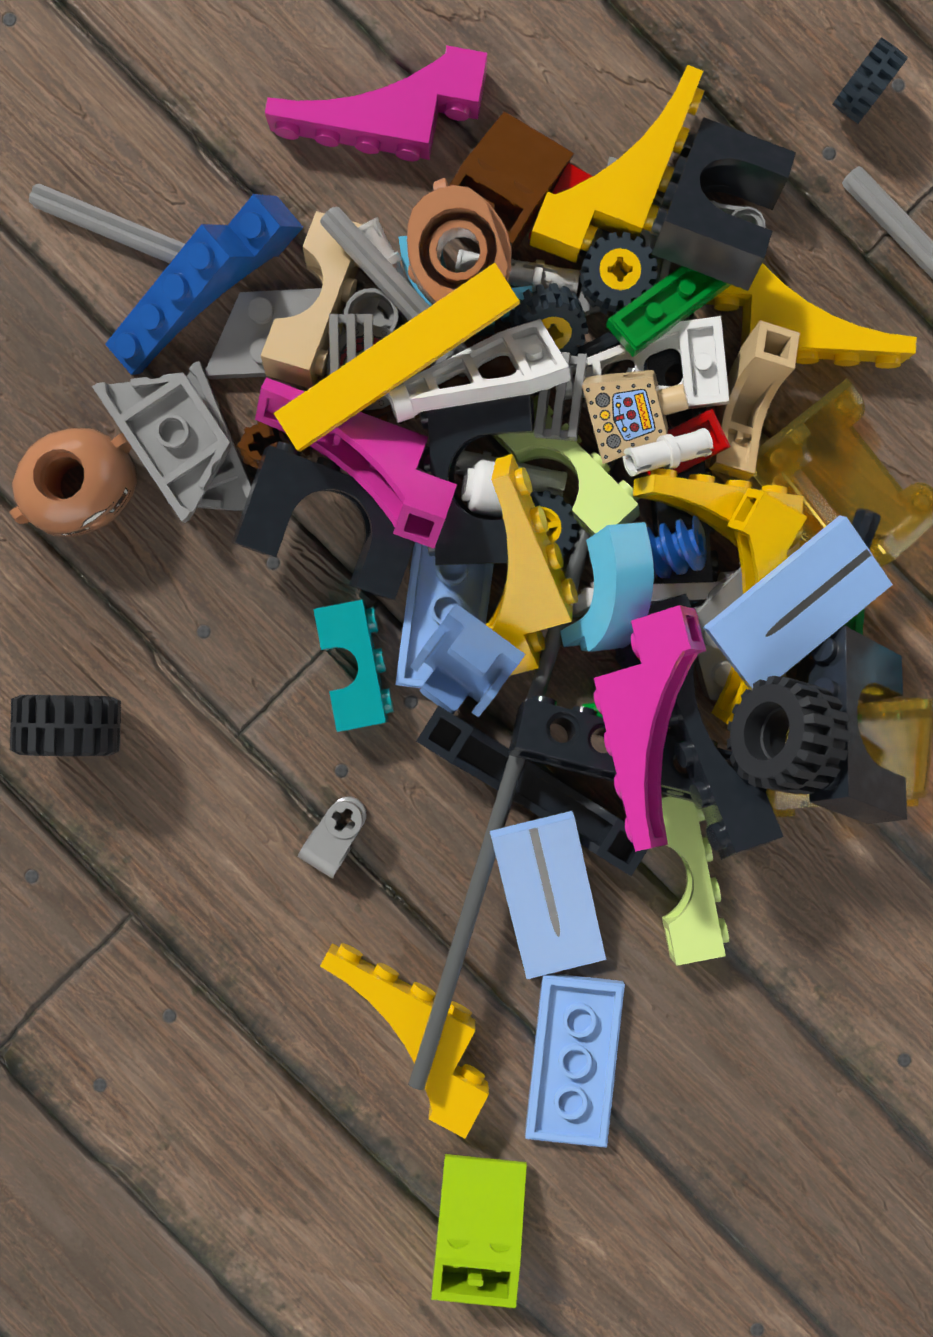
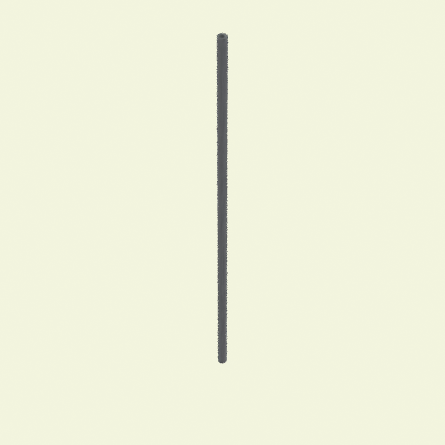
M628 368L627 372H635V368ZM617 459L607 463L611 469L608 472V474L611 477L613 475ZM581 526L579 527L564 575L566 579L571 578L573 580L576 590L578 589L589 553L586 540L591 537ZM567 623L548 628L545 637V649L541 651L539 668L535 670L527 698L532 699V696H545L562 642L560 631L566 628ZM509 755L408 1085L412 1088L425 1090L496 855L490 831L504 828L525 759Z

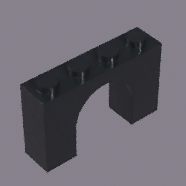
M703 117L697 134L689 131L661 203L660 207L662 208L659 209L650 234L658 237L652 255L748 291L765 258L773 231L722 211L711 203L704 193H727L773 210L789 178L796 152Z
M534 393L421 412L422 428L429 431V446H426L423 451L425 472H431L432 476L455 484L454 474L457 461L465 448L475 440L490 435L534 433ZM455 489L435 548L428 547L429 556H435V566L508 563L507 533L504 519L484 518L471 512L461 501Z
M278 442L276 447L267 446L264 449L232 543L276 558L290 517L298 503L314 492L328 491L339 494L348 499L357 508L363 520L365 531L364 543L349 586L385 599L395 600L415 542L393 534L394 525L374 498L352 476L341 473V467L335 462L318 457L315 463L300 457L302 451L300 452L295 446L284 442Z
M846 626L841 627L808 654L809 684L826 688L832 692L833 697L839 698L843 704L840 711L847 713L849 723L845 725V730L851 731L850 741L845 743L844 750L848 751L846 760H840L838 766L841 770L837 776H826L829 784L823 789L815 788V792L809 794V802L866 824L907 820L906 777L885 769L873 761L861 739L857 720L858 700L869 703L903 696L902 656Z

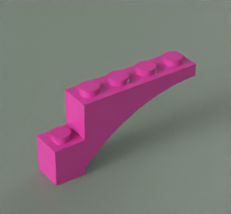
M446 45L445 54L411 76L386 87L356 96L330 100L296 101L267 97L265 116L270 130L285 139L295 140L301 136L315 139L317 143L328 147H337L339 144L355 146L357 150L367 154H377L379 151L394 153L398 158L406 161H418L420 158L430 160L438 112L444 113L448 118L457 121H465L468 118L478 120L487 73V53Z
M266 377L261 386L255 420L285 432L274 412L305 391ZM359 412L310 445L346 471L374 498L394 525L393 534L433 549L435 548L457 484L418 470L428 440L427 436Z
M682 605L632 620L631 624L634 633L631 634V645L635 655L641 660V664L594 678L596 686L594 701L598 711L603 715L606 728L604 743L607 752L613 757L617 773L614 777V785L618 796L624 803L627 815L625 831L628 839L634 845L635 852L668 845L661 795L662 758L667 728L678 692L692 663L699 653L706 652L696 609Z

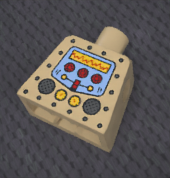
M654 370L589 376L585 378L582 384L603 464L624 456L626 448H634L656 442L658 437L668 434L666 415L689 409L684 384L659 390Z

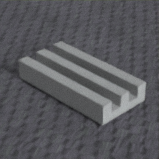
M329 314L330 374L340 368L339 323L347 324L348 363L356 357V323H364V351L374 345L373 314Z
M561 352L567 364L576 367L568 430H561L567 382L557 385L551 429L545 428L550 389L539 391L534 436L535 438L577 441L584 393L582 384L586 377L588 357L587 354L578 353V356H571L570 353Z

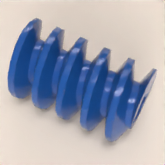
M693 516L692 529L689 530L684 521L678 519L676 521V532L672 534L667 524L661 523L659 526V537H655L651 528L647 527L653 556L654 579L656 575L660 578H669L672 571L679 575L685 574L689 566L694 571H700L705 567L707 553L706 538L702 524L697 516Z

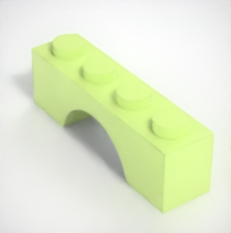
M538 395L534 398L535 420L539 397ZM549 405L546 429H551L553 420L551 418L553 411ZM567 423L561 426V430H568L569 428ZM534 433L492 435L509 454H513L517 462L524 463L533 459L547 458L559 461L573 471L579 480V491L572 508L573 516L590 536H593L607 525L632 523L640 516L639 504L636 502L640 498L633 496V488L624 480L618 484L608 474L611 469L607 463H602L601 456L594 451L589 455L579 445L582 442L579 435L577 441L535 438Z
M661 794L663 819L668 841L666 846L678 853L685 866L687 876L686 888L682 899L672 911L662 917L670 958L678 966L726 956L723 943L729 942V934L724 918H718L715 903L721 902V894L717 879L715 877L710 878L707 862L713 861V854L707 837L702 838L699 822L705 820L702 809H698L694 802Z

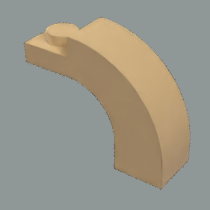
M760 320L744 342L727 377L729 404L718 405L715 412L731 447L711 457L710 470L747 481L755 474L764 419L778 388L795 369L799 332Z

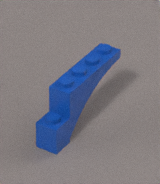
M253 194L228 225L201 224L105 345L131 375L141 374L161 350L218 297L273 257H279L302 230L303 226L277 196Z

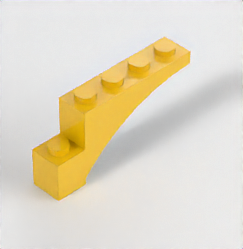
M687 65L676 91L660 116L642 138L618 160L595 176L558 194L547 191L532 230L531 246L576 263L580 251L584 250L587 252L591 247L597 228L610 233L616 232L618 236H622L623 232L631 233L630 238L633 240L640 236L642 229L651 230L659 210V206L652 204L657 190L666 192L675 169L667 165L672 152L681 153L690 130L682 126L687 113L695 116L705 91L697 87L703 73L702 70Z
M763 263L748 291L731 285L706 303L714 305V308L720 311H733L739 309V306H743L741 348L760 320L799 332L796 363L813 364L817 363L819 359L834 360V364L837 366H855L860 364V361L875 362V367L890 369L900 367L901 363L916 354L917 337L885 333L861 327L833 316L806 301L786 286Z
M513 454L496 459L491 478L502 509L507 533L508 571L502 596L492 618L485 625L526 654L511 673V675L539 668L540 654L545 649L544 636L541 630L572 622L573 604L578 603V594L571 578L566 579L561 569L563 568V558L556 542L550 543L546 534L548 523L544 510L540 505L535 507L530 496L532 485L528 472L524 467L519 468Z
M654 469L651 470V475L634 479L633 496L661 502L685 511L692 516L695 515L699 520L707 523L728 538L738 548L734 530L727 527L747 489L751 488V482L727 480L725 484L714 483L715 477L711 475L693 474L689 475V479L677 478L676 470ZM762 486L760 491L767 492L802 513L804 496L787 494V487ZM799 540L793 548L788 550L785 556H791L808 541Z
M751 488L747 489L727 527L734 530L742 570L743 594L788 558L785 555L800 540L803 533L802 526L807 519L806 515L767 492ZM732 666L725 686L711 712L726 724L729 721L732 722L734 717L732 710L735 704L741 703V695L746 689H749Z
M332 943L320 967L346 982L369 1001L390 1024L405 1045L415 1064L435 999V992L421 983L414 982L413 985L402 981L398 978L399 973L386 964L377 963L374 966L361 959L363 954L348 944L341 943L339 947ZM451 1001L425 1086L430 1101L428 1119L466 1139L489 1095L488 1081L484 1080L485 1075L481 1071L468 1064H464L462 1067L457 1065L476 1027L475 1019L471 1017L472 1012L463 1005Z

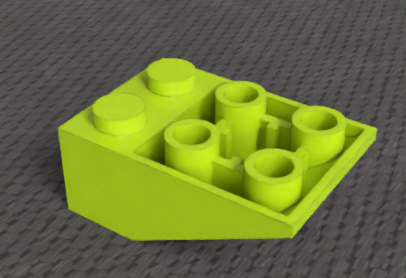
M445 1154L431 1300L516 1308L521 1260L526 1162Z

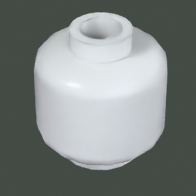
M479 459L473 468L467 467L465 470L461 500L467 501L468 508L475 514L503 518L502 509L491 480L495 461Z

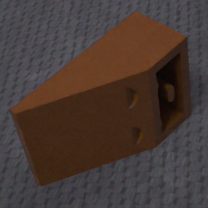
M504 111L462 163L449 186L469 187L491 205L507 230L512 258L539 214L547 191L550 193L553 191L567 164L573 158L574 153Z

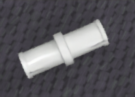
M705 428L675 437L671 434L662 435L657 438L656 442L634 448H626L624 450L625 455L623 456L624 466L630 476H636L639 473L661 467L664 469H674L679 466L680 462L711 455L712 451L710 449H713V440L709 431Z

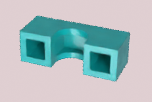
M357 600L313 609L321 650L347 649L355 656L358 663V674L352 684L342 689L329 691L337 732L388 722L387 714L393 713L394 707L390 688L382 689L379 673L386 672V665L382 648H374L372 633L378 632L374 607L367 608L364 600Z

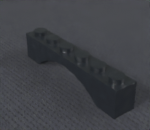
M687 594L652 603L648 615L679 605L692 607ZM694 660L678 692L668 727H670L676 742L674 745L676 759L681 767L686 768L692 783L690 785L692 800L698 809H702L707 822L706 835L709 844L715 851H718L722 860L769 844L784 836L767 794L749 784L745 779H742L714 746L702 722L695 698Z
M438 705L416 742L494 789L499 790L509 758V748L456 714H452ZM525 760L513 800L541 818L572 811L576 821L580 844L632 876L648 849L635 852L634 845L628 839L625 831V821L534 763Z

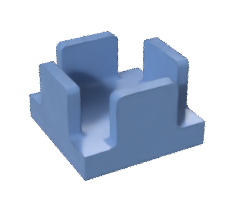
M456 603L410 667L417 672L422 664L425 663L433 669V673L423 684L420 692L436 705L454 714L465 698L470 696L478 702L472 713L479 717L526 654Z

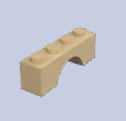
M318 211L314 215L304 241L303 252L307 270L314 274L322 284L320 295L313 305L304 312L292 317L274 319L260 355L266 376L306 388L313 387L318 376H324L327 372L326 364L330 346L329 314H342L345 303L356 293L357 279H355L358 268H360L321 225L320 220L325 213ZM353 222L357 227L363 225V224H359V223ZM339 323L340 334L343 328V323Z

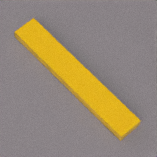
M493 263L274 412V415L295 448L301 452L518 306L520 301L496 263Z

